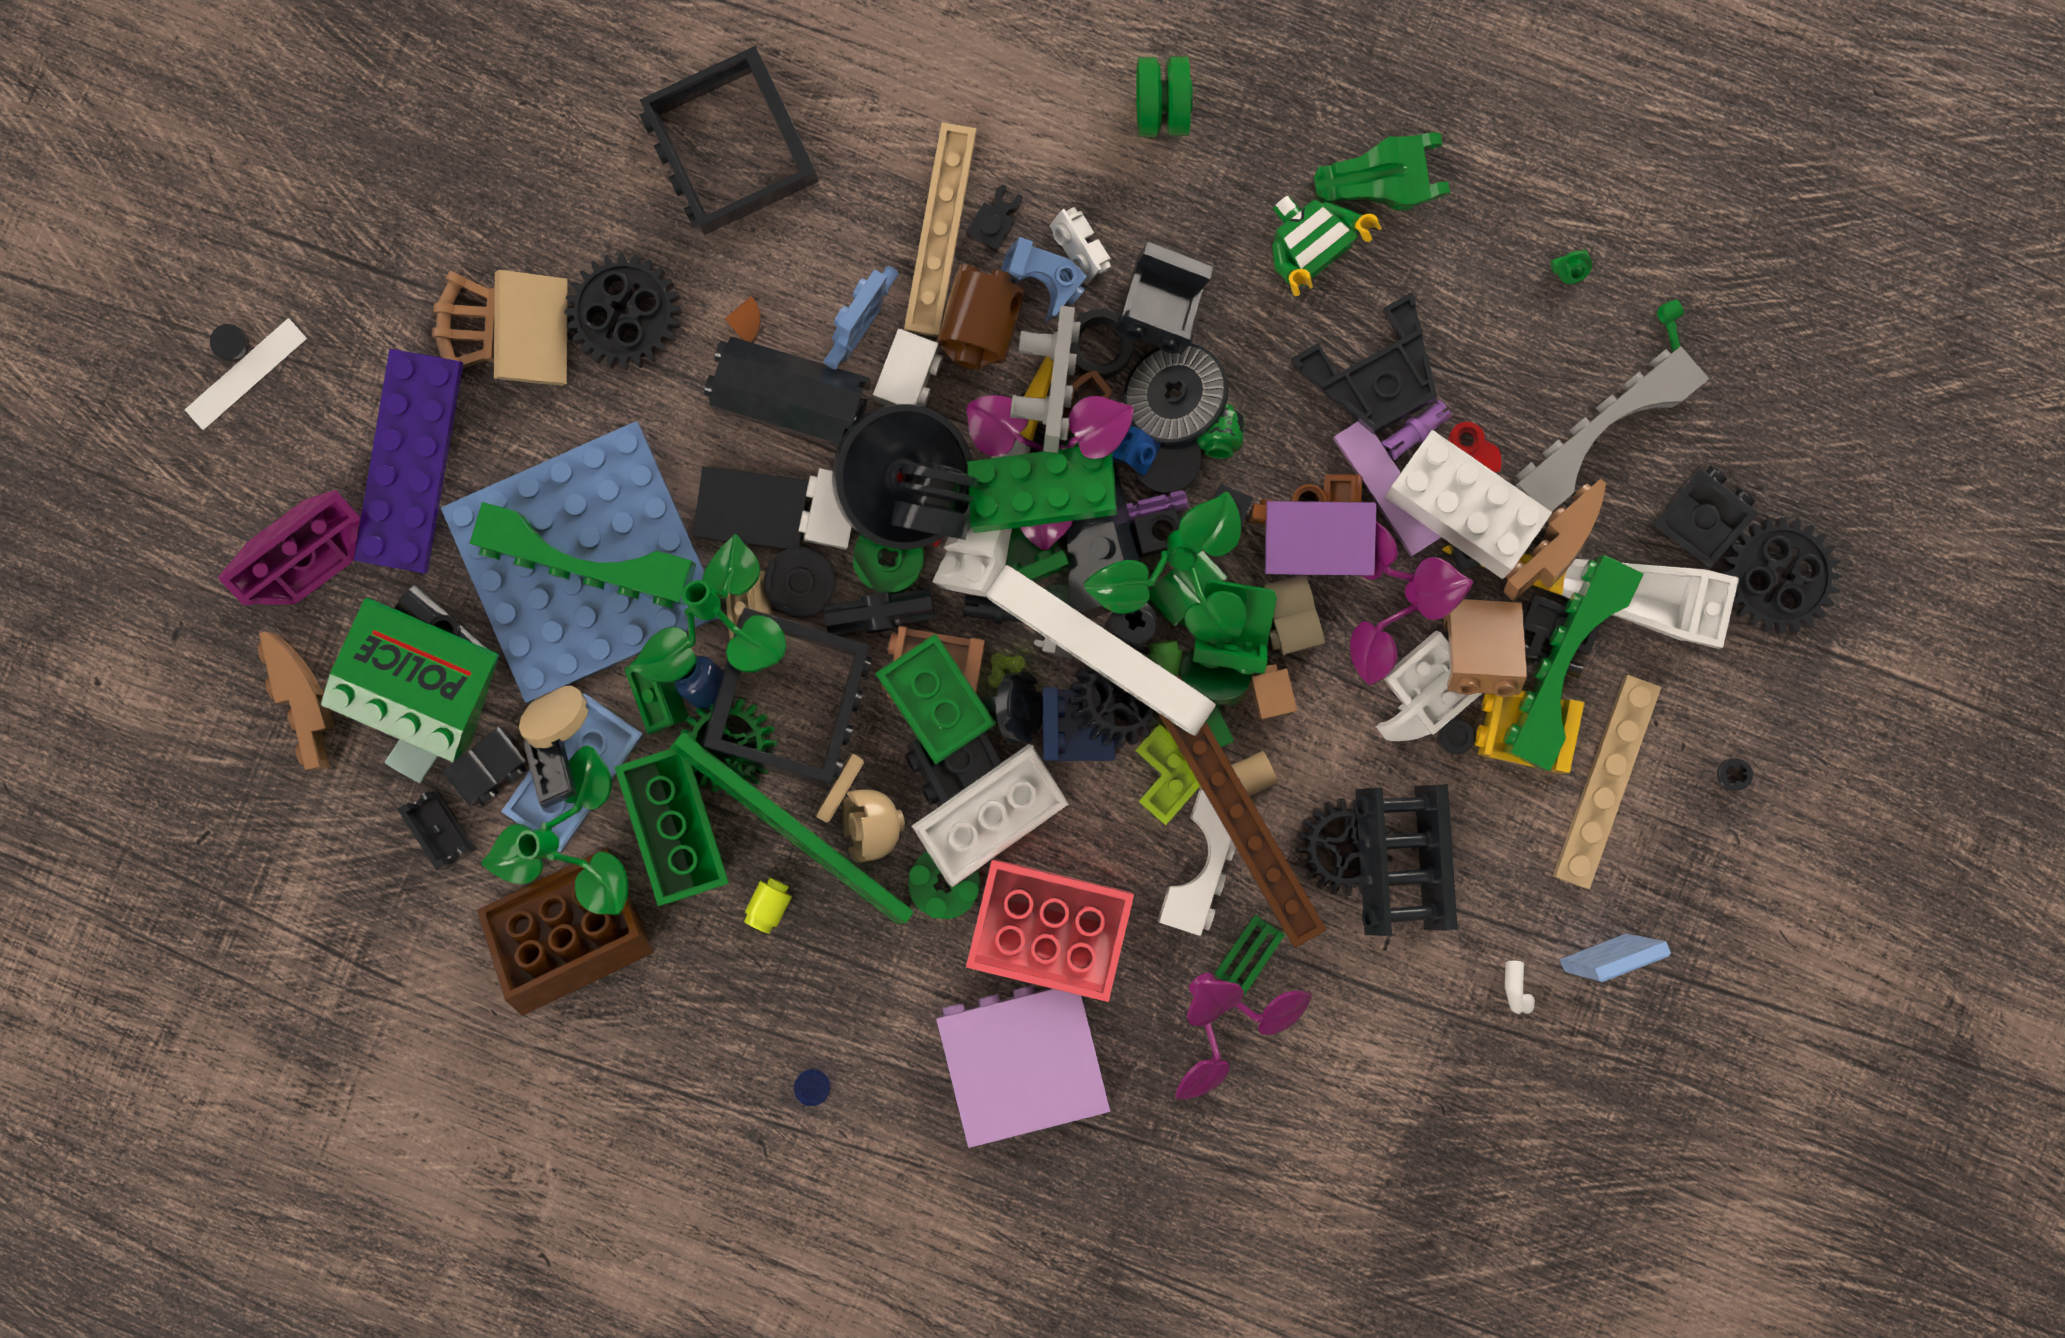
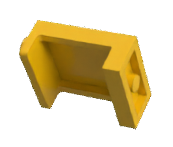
M1521 690L1519 695L1499 697L1495 694L1484 695L1482 711H1486L1484 726H1478L1475 736V746L1479 747L1477 755L1536 768L1503 752L1506 747V743L1503 742L1504 735L1511 723H1517L1522 713L1518 709L1519 704L1526 691ZM1561 699L1562 723L1566 739L1551 772L1560 774L1570 773L1585 702Z

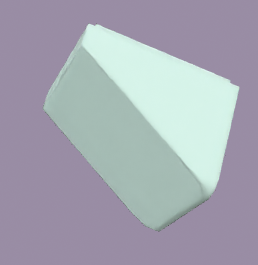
M399 740L386 759L385 764L421 783L439 756Z

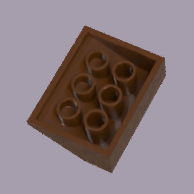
M605 848V849L599 851V852H607V853H610V854H611V852H610V850H609L608 848ZM595 854L584 858V860L590 863ZM572 864L478 909V916L505 1001L524 1016L654 953L644 923L629 891L625 906L618 915L590 912L580 904L575 893L576 877L584 868Z

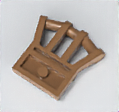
M449 271L445 278L448 282L438 303H434L433 313L437 315L436 327L432 328L431 337L436 341L440 357L464 362L463 369L485 361L494 362L495 288L488 289L455 272ZM461 288L487 299L486 307L453 304ZM451 317L485 318V331L450 329ZM451 341L484 343L482 350L455 357Z

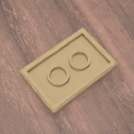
M505 270L495 272L494 379L559 386L567 384V315L564 313V310L567 309L566 278Z

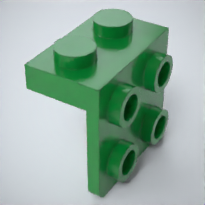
M1218 580L1207 581L1203 593L1206 599L1218 591L1236 594L1245 604L1247 620L1240 637L1229 643L1213 644L1195 637L1193 643V662H1198L1207 668H1218L1221 666L1233 668L1243 674H1254L1255 672L1265 674L1267 643L1277 601L1276 592L1271 589Z

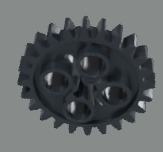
M619 253L617 263H613L609 256L606 255L604 258L605 266L600 267L596 262L592 261L591 265L594 272L589 274L581 270L580 274L585 281L582 284L577 282L571 283L577 291V295H567L566 299L574 305V308L566 309L564 313L567 317L575 320L566 326L572 332L579 331L572 340L577 345L585 343L581 351L586 356L594 352L593 360L597 364H600L607 357L606 362L610 369L615 367L617 360L620 361L624 370H628L630 360H634L636 365L642 368V357L647 356L652 362H655L656 358L653 351L658 349L666 353L667 349L663 345V341L666 339L675 342L676 338L670 332V328H681V324L673 316L682 314V309L679 306L672 305V303L677 302L681 298L677 292H669L675 285L671 279L662 281L666 274L662 268L652 273L654 264L650 259L641 266L640 258L636 254H634L630 263H627L623 253ZM616 281L625 283L624 290L620 294H609V287L612 283ZM639 284L640 289L636 290L633 294L634 286ZM652 297L656 299L655 307L648 312L640 311V303L645 298ZM628 307L630 310L628 316L625 314L618 315L617 310L619 308L625 310ZM598 312H606V322L601 326H593V316ZM630 328L638 329L639 335L632 343L623 342L622 337L626 330ZM614 330L612 339H607V335Z
M1781 517L1777 519L1774 526L1769 518L1762 521V529L1756 523L1748 527L1750 536L1742 532L1737 537L1741 545L1731 544L1728 548L1734 554V557L1722 559L1725 565L1730 566V570L1721 574L1739 578L1733 605L1738 603L1741 606L1736 613L1737 617L1746 614L1750 615L1748 626L1756 625L1761 621L1762 632L1769 631L1774 624L1776 634L1784 633L1786 626L1793 633L1800 631V622L1805 627L1813 626L1811 615L1817 619L1824 618L1826 615L1821 606H1834L1835 603L1828 597V594L1840 592L1838 587L1832 585L1833 580L1842 578V574L1832 572V567L1839 564L1840 560L1829 559L1828 555L1835 547L1828 546L1823 548L1821 544L1826 535L1822 534L1813 537V525L1800 530V519L1793 520L1788 527L1786 518ZM1770 542L1776 543L1781 550L1778 560L1772 559L1768 554ZM1796 548L1798 550V553L1796 557L1788 564L1789 559L1791 558V555L1793 553V549ZM1802 560L1808 562L1812 568V574L1809 579L1804 578L1799 571V565ZM1785 568L1782 576L1786 581L1776 584L1780 575L1775 571ZM1753 572L1761 576L1763 580L1762 588L1759 591L1754 590L1749 583L1750 575ZM1773 588L1769 602L1765 603L1763 599L1766 593ZM1784 591L1789 592L1794 599L1791 609L1785 608L1781 603V595Z

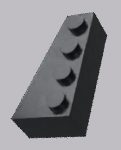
M1115 462L1113 464L1117 515L1074 520L1067 531L1069 606L1088 619L1112 611L1103 607L1085 590L1084 582L1096 571L1115 562L1123 560L1141 562Z

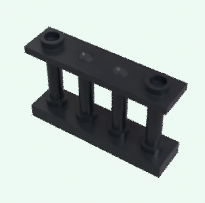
M1448 784L1414 786L1415 797L1384 799L1383 787L1355 789V812L1358 825L1363 902L1362 922L1365 935L1391 936V923L1421 920L1424 923V930H1458ZM1416 811L1417 833L1386 835L1384 813ZM1419 848L1420 869L1388 872L1387 850ZM1421 884L1422 906L1390 908L1389 886Z

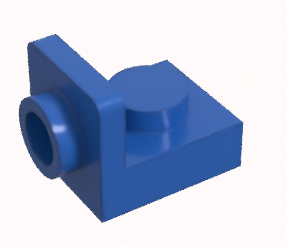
M1130 426L1126 437L1113 452V460L1128 465L1137 473L1145 475L1161 445L1142 429Z

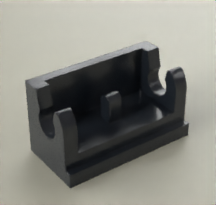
M439 790L425 792L420 795L421 798L417 801L404 804L397 809L436 870H446L477 850Z

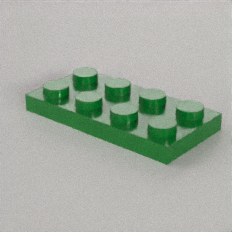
M1079 447L1058 449V453L1035 452L967 462L968 475L978 479L976 488L969 487V496L974 497V502L970 503V523L973 533L1117 515L1113 452L1103 458L1091 459L1085 457Z

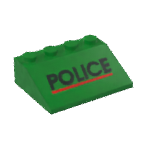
M367 597L363 600L329 674L321 705L454 762L471 746L500 654Z

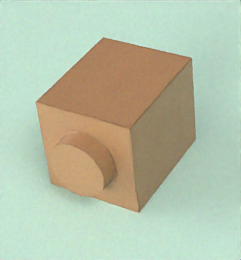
M1277 664L1266 666L1265 674L1257 673V676L1251 677L1250 687L1258 720L1297 711L1287 669L1278 670Z

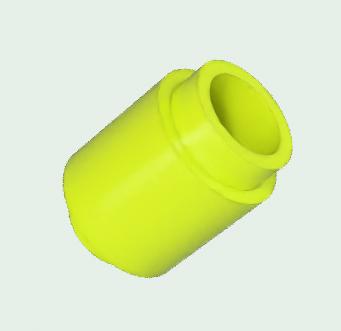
M769 877L767 883L760 880L745 910L747 916L744 922L762 932L770 934L773 927H778L792 898V895L787 893L789 886Z

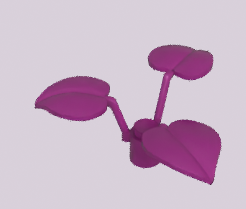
M990 395L980 397L968 404L966 410L969 433L973 443L981 452L991 456L1007 454L1013 449L1015 440L1038 452H1043V445L1020 435L1028 425L1029 420L1010 418L1011 398ZM1091 396L1080 400L1073 407L1069 415V428L1076 436L1070 439L1067 447L1059 444L1058 449L1073 448L1079 442L1080 451L1087 458L1099 459L1110 455L1119 447L1130 429L1134 413L1133 407L1099 396ZM1073 521L1020 528L1034 545L1042 550H1048L1069 530Z
M1376 522L1375 572L1374 575L1361 576L1368 580H1375L1380 578L1384 571L1389 576L1408 580L1409 583L1405 587V595L1412 604L1379 622L1376 627L1372 623L1365 621L1361 622L1354 629L1350 640L1351 659L1360 677L1370 685H1375L1378 681L1386 678L1396 664V644L1390 634L1383 632L1386 626L1417 610L1428 619H1442L1458 607L1473 584L1471 579L1459 573L1445 560L1437 557L1423 560L1415 573H1406L1392 569L1389 565L1397 558V546L1389 531L1378 522Z
M1204 973L1195 978L1189 985V991L1193 995V1000L1188 1009L1187 1020L1193 1026H1205L1212 1050V1057L1210 1061L1203 1060L1198 1062L1186 1073L1174 1097L1176 1100L1195 1098L1209 1093L1217 1088L1229 1073V1064L1226 1061H1220L1221 1057L1211 1022L1220 1015H1223L1225 1011L1236 1006L1252 1020L1260 1023L1258 1026L1260 1034H1277L1288 1029L1299 1020L1310 1003L1312 993L1301 990L1283 993L1266 1006L1263 1014H1257L1241 1002L1244 991L1240 985L1226 981H1217L1212 973Z

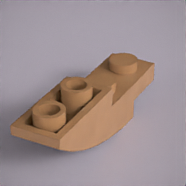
M1602 479L1598 480L1592 487L1588 483L1585 484L1573 496L1572 499L1575 501L1567 509L1562 506L1559 507L1548 518L1547 523L1549 526L1544 535L1546 539L1531 553L1533 558L1525 565L1519 562L1506 576L1508 581L1503 593L1513 602L1538 579L1550 589L1575 561L1599 515L1606 483Z
M267 631L259 633L261 643H258L257 646L258 654L262 663L266 664L269 676L265 680L266 689L269 697L274 699L275 703L290 704L291 709L288 710L287 715L291 728L296 730L299 744H296L295 751L299 763L304 765L305 770L311 771L330 768L322 733L335 730L336 727L331 710L321 705L324 692L310 668L291 645L278 634Z

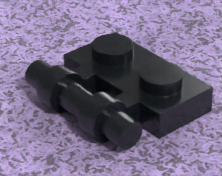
M1536 594L1531 597L1523 618L1524 631L1532 634L1530 642H1525L1526 662L1534 664L1535 661L1539 663L1543 657L1548 658L1550 652L1541 649L1545 639L1550 641L1558 625L1563 626L1569 614L1565 612L1566 606ZM1601 623L1581 642L1576 652L1584 655L1590 654ZM1571 659L1566 674L1579 678L1583 665Z

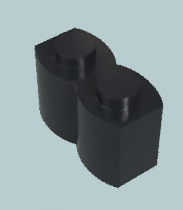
M498 727L480 740L471 750L454 761L443 771V774L469 806H477L480 803L484 807L500 795L497 789L508 781L510 784H513L521 779L528 772L525 767L529 763L525 751L506 727Z

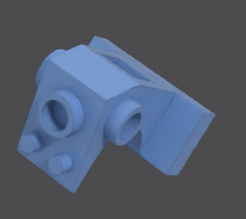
M1019 237L1006 251L1001 271L1013 276L1012 283H1017L1025 278H1034L1043 282L1050 293V305L1045 321L1049 322L1055 316L1059 319L1060 306H1064L1066 302L1072 306L1085 290L1080 285L1087 276L1070 259L1033 247V241Z

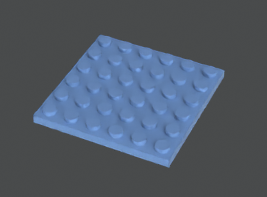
M638 421L441 507L525 703L529 704L535 699L562 686H569L640 654L647 641L664 628L677 627L683 629L686 633L689 632L688 619L684 613V610L688 608L686 604L684 606L675 603L673 609L653 604L654 597L640 593L639 599H634L617 594L619 587L605 584L604 590L582 584L584 577L571 574L569 580L549 575V568L536 564L535 570H530L514 565L515 558L501 555L500 561L478 555L480 548L469 544L481 503L484 502L522 514L533 529L549 545L577 559L598 563L622 562L640 558L654 551H660L692 560L697 564L692 581L702 580L704 574L703 566ZM695 616V629L719 618L700 620Z

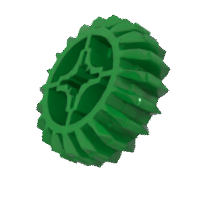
M738 698L734 708H732L731 704L728 716H738L744 719L752 727L753 731L734 734L729 725L726 724L721 740L725 741V735H728L730 740H739L740 742L737 744L745 747L757 741L756 750L765 753L767 747L778 746L777 741L766 740V735L774 733L775 728L773 726L761 727L768 720V716L763 713L756 719L754 718L758 710L757 705H750L745 712L743 711L745 707L744 699ZM712 703L710 705L711 712L714 705ZM699 707L696 710L702 717L700 721L690 716L686 720L690 725L694 726L693 732L681 730V734H687L700 745L711 712L708 713L706 709ZM724 758L728 767L744 780L749 778L755 785L761 782L755 774L757 770L764 774H769L770 772L750 765L743 770L741 765L743 763ZM693 767L695 776L699 775L701 772ZM703 774L698 784L701 787H705L710 782V779ZM713 782L712 792L718 793L721 787Z

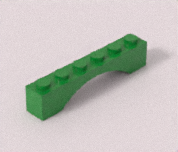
M484 502L481 503L469 543L480 548L478 555L500 561L501 555L515 558L514 565L530 570H535L536 564L549 568V575L569 580L571 574L584 577L582 584L604 590L605 584L619 587L617 594L634 599H639L640 593L654 597L653 604L670 609L674 608L675 603L685 606L682 592L685 586L692 582L697 565L692 560L660 551H654L640 558L622 562L598 563L577 559L549 545L533 529L522 514Z
M1606 555L1597 556L1594 561L1590 559L1586 563L1580 579L1584 580L1579 593L1574 592L1565 607V612L1569 614L1563 626L1558 625L1551 636L1549 644L1553 645L1547 659L1544 657L1541 659L1535 670L1534 677L1538 679L1532 691L1527 690L1522 697L1518 708L1522 713L1517 723H1511L1504 735L1503 742L1506 743V747L1503 752L1541 770L1551 771L1566 739L1562 723L1561 695L1570 661L1581 642L1597 625L1612 614L1629 607L1644 573Z

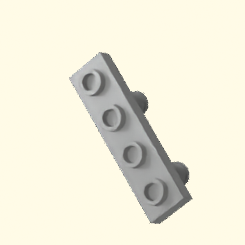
M1060 306L1058 331L1054 332L1053 335L1021 331L1019 354L1051 357V360L1054 361L1050 396H1046V399L1013 395L1010 418L1043 421V425H1046L1043 452L1058 453L1059 440H1067L1069 418H1062L1063 407L1071 408L1073 386L1066 385L1067 375L1074 376L1077 354L1070 353L1071 343L1078 344L1080 322L1073 321L1075 307Z

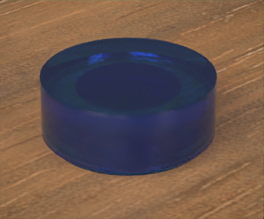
M815 1068L803 1071L794 1083L796 1098L806 1106L820 1105L827 1099L831 1091V1082L827 1074Z

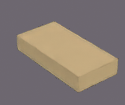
M852 752L850 753L842 767L839 779L833 782L816 811L815 816L826 823L830 822L864 764L862 758Z

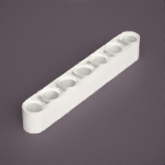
M1005 565L985 595L993 603L1194 736L1197 735L1216 706L1215 703L1007 565Z

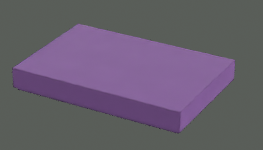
M1266 501L1265 574L1374 575L1376 503Z

